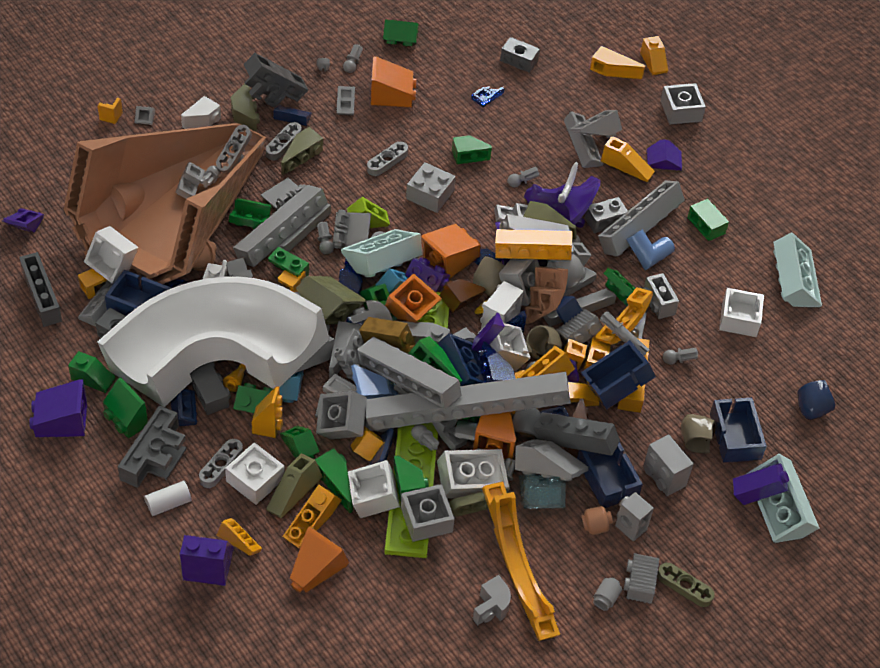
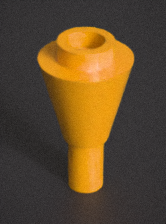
M241 363L237 369L223 379V385L229 391L237 392L238 385H242L246 370L244 364Z

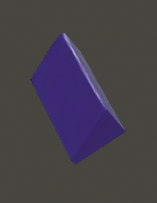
M496 313L474 338L472 350L483 353L505 328L499 313Z

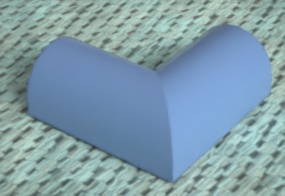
M643 229L626 239L644 270L649 269L675 250L673 242L668 237H662L651 244Z

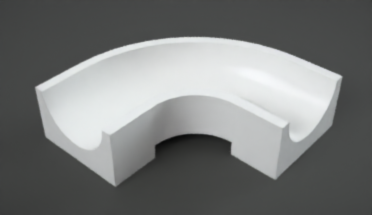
M216 277L179 285L149 299L128 314L97 342L110 372L119 378L121 377L125 382L165 407L192 382L190 373L201 365L217 360H231L242 363L246 366L247 372L273 389L276 386L280 388L330 338L322 308L293 291L275 283L255 278Z

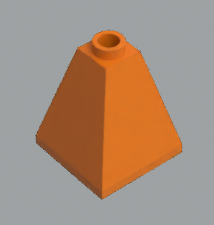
M309 526L290 576L292 581L290 586L299 593L302 590L308 592L345 568L349 561L343 549Z

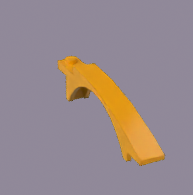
M503 481L483 486L482 490L495 526L494 532L505 564L538 640L542 641L559 636L560 633L553 615L555 612L553 605L548 602L538 587L524 551L518 525L514 492L507 493Z

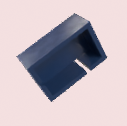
M124 270L105 295L107 310L111 308L127 316L149 299L172 288L145 277L141 278L140 284L139 275Z
M630 340L581 372L587 385L606 410L636 391L638 385L642 387L656 377L649 362Z
M736 398L731 413H729L732 399L714 400L710 417L715 420V435L717 443L720 444L719 450L723 463L762 460L767 445L753 398Z
M620 442L613 455L579 450L577 456L579 461L588 466V471L583 474L600 506L604 508L619 504L620 499L622 501L624 497H630L635 492L640 495L643 485L626 453L623 454L624 449Z

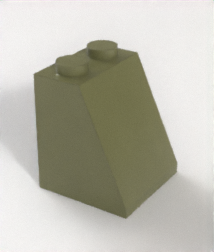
M306 276L296 287L301 297L322 308L326 325L338 324V321L344 322L350 314H353V310L366 302L363 297L330 276Z

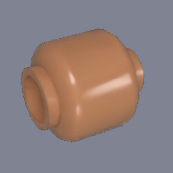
M603 506L586 509L585 515H582L584 529L591 535L608 532L610 529L609 524H613L611 512H606Z

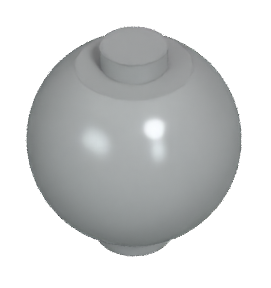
M572 254L571 260H549L546 266L568 269L565 290L578 285L586 275L585 268L580 259Z

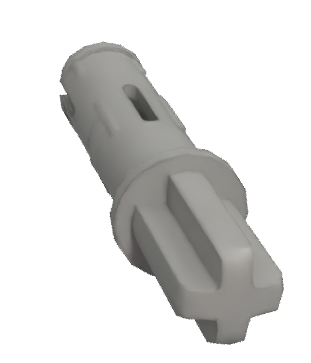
M605 312L600 317V321L624 343L630 340L643 356L649 351V348L622 325L623 322L617 321L609 312Z

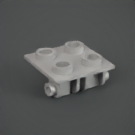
M286 178L261 194V197L278 210L306 185L300 184L297 186L289 178Z
M345 210L336 212L333 236L334 248L343 249L367 240L371 213H350Z
M353 328L345 348L336 347L334 349V357L339 361V365L347 378L353 380L351 368L353 364L366 369V367L360 365L357 349L364 343L355 328Z

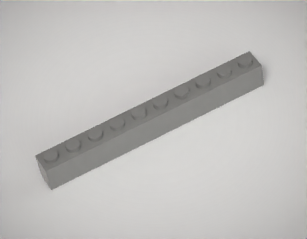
M566 372L460 386L462 396L446 409L415 393L367 399L366 419L370 431L569 404V384Z

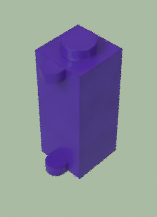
M779 463L733 478L734 496L743 505L786 492L788 491L787 482H789V476L785 470L783 471L782 464Z

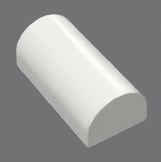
M181 481L145 495L144 499L151 515L155 516L190 502L191 495L185 481Z

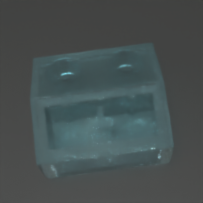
M537 473L534 475H519L521 504L524 509L565 508L566 483L560 480V477L544 478L541 475H537Z

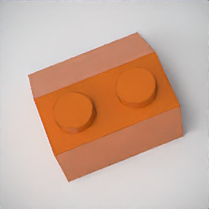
M412 274L388 296L385 306L397 319L417 323L442 298L420 278Z

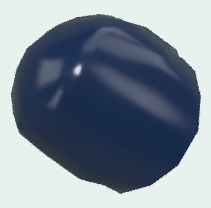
M825 380L807 383L798 390L799 410L807 420L820 418L835 410L836 404Z

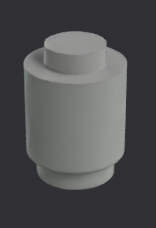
M615 578L603 579L594 594L593 603L605 611L613 607L622 591L620 582Z

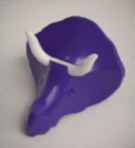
M575 162L566 184L556 189H545L537 184H533L531 188L526 190L524 198L528 204L530 201L548 204L576 227L582 228L585 224L582 216L592 204L601 181L591 176L580 186L572 187L578 163Z

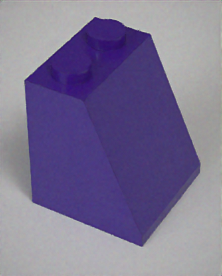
M76 380L36 392L35 401H32L31 404L34 417H30V429L34 430L35 437L85 436L87 398L83 380Z
M184 535L180 551L183 580L226 586L234 547L225 540Z

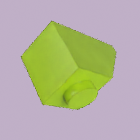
M361 197L347 208V212L371 213L369 228L390 225L387 211L364 197Z

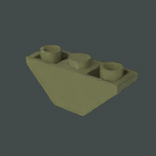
M244 84L231 96L233 120L241 125H246L253 131H257V124H260L259 114L255 113L257 112L256 101H253L254 97L249 93L250 87Z

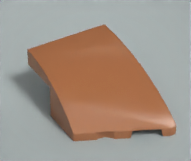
M535 267V286L530 287L531 306H526V324H531L557 309L566 289L568 269Z

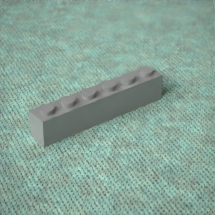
M665 180L599 234L598 237L604 254L620 256L630 246L626 240L627 238L642 229L646 234L660 220L667 217L672 210L678 208L685 200L679 182Z
M310 185L305 186L233 247L237 258L244 257L246 265L256 266L328 204L323 189Z
M372 337L357 349L360 365L444 409L462 396L460 382L457 378L414 358L412 355L387 344L385 341Z

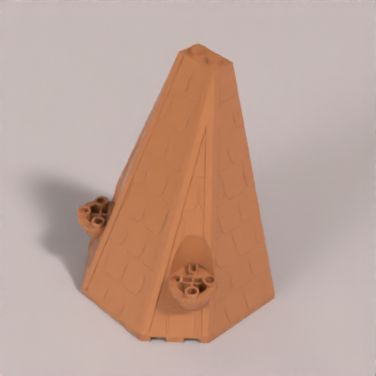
M232 123L77 142L64 211L66 216L70 215L75 225L72 228L77 239H81L86 249L84 251L85 256L88 253L95 232L111 226L139 247L129 272L140 276V284L142 277L164 284L190 273L192 269L197 271L206 270L208 263L214 264L216 259L215 251L217 247L209 238L220 225L261 158L266 137L250 129L252 137L245 148V152L242 153L244 158L234 166L231 172H221L217 181L207 188L200 183L196 194L187 199L175 192L188 162L195 164L205 171L210 166H216V161L235 128L241 124ZM245 131L239 133L243 134L244 136L247 135ZM232 145V146L229 148V152H230V153H234L233 151H231V148H233V145ZM227 161L221 163L223 167L229 165Z

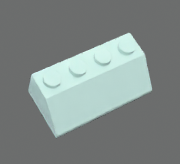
M398 229L341 249L342 254L355 272L363 274L365 277H373L378 272H385L393 266H401L403 262L412 261V258L423 255L421 234Z
M792 232L774 241L775 250L773 252L777 260L776 268L779 271L778 281L782 288L781 296L783 300L789 302L793 307H821L822 302L811 249Z
M777 454L748 472L751 473L781 463L783 471L785 470L789 476V482H787L788 491L757 501L772 540L775 543L801 539L819 529L792 461L781 454Z

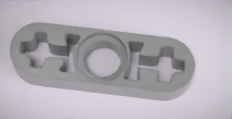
M295 122L286 125L266 146V157L269 160L280 159L287 152L295 136L302 131L301 125ZM283 139L288 140L287 143H281L279 141Z
M239 125L235 128L219 155L216 166L220 172L229 173L232 171L250 141L252 133L246 125ZM245 131L247 135L241 137L239 133ZM232 145L239 147L236 153L229 152V148ZM227 161L229 165L223 167L221 163Z
M396 142L370 159L367 163L368 174L379 176L406 158L408 155V145L404 142ZM390 157L392 160L386 161L383 158Z
M237 439L226 441L199 473L200 484L203 487L212 488L226 474L225 468L243 453L241 441ZM225 460L227 464L219 467L216 465V462Z

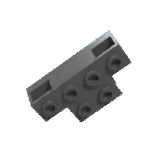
M255 52L243 64L250 76L244 82L245 85L252 88L249 91L250 95L258 100H261L262 94L267 95L264 99L266 104L274 108L286 96L298 102L308 92V88L301 76Z
M159 405L118 465L120 481L138 488L148 472L167 480L187 447L182 446L186 440L185 435L176 432L179 427L177 412Z

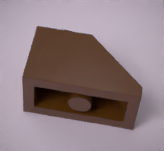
M462 279L454 282L451 280L443 286L444 290L439 296L453 313L477 301L486 289Z

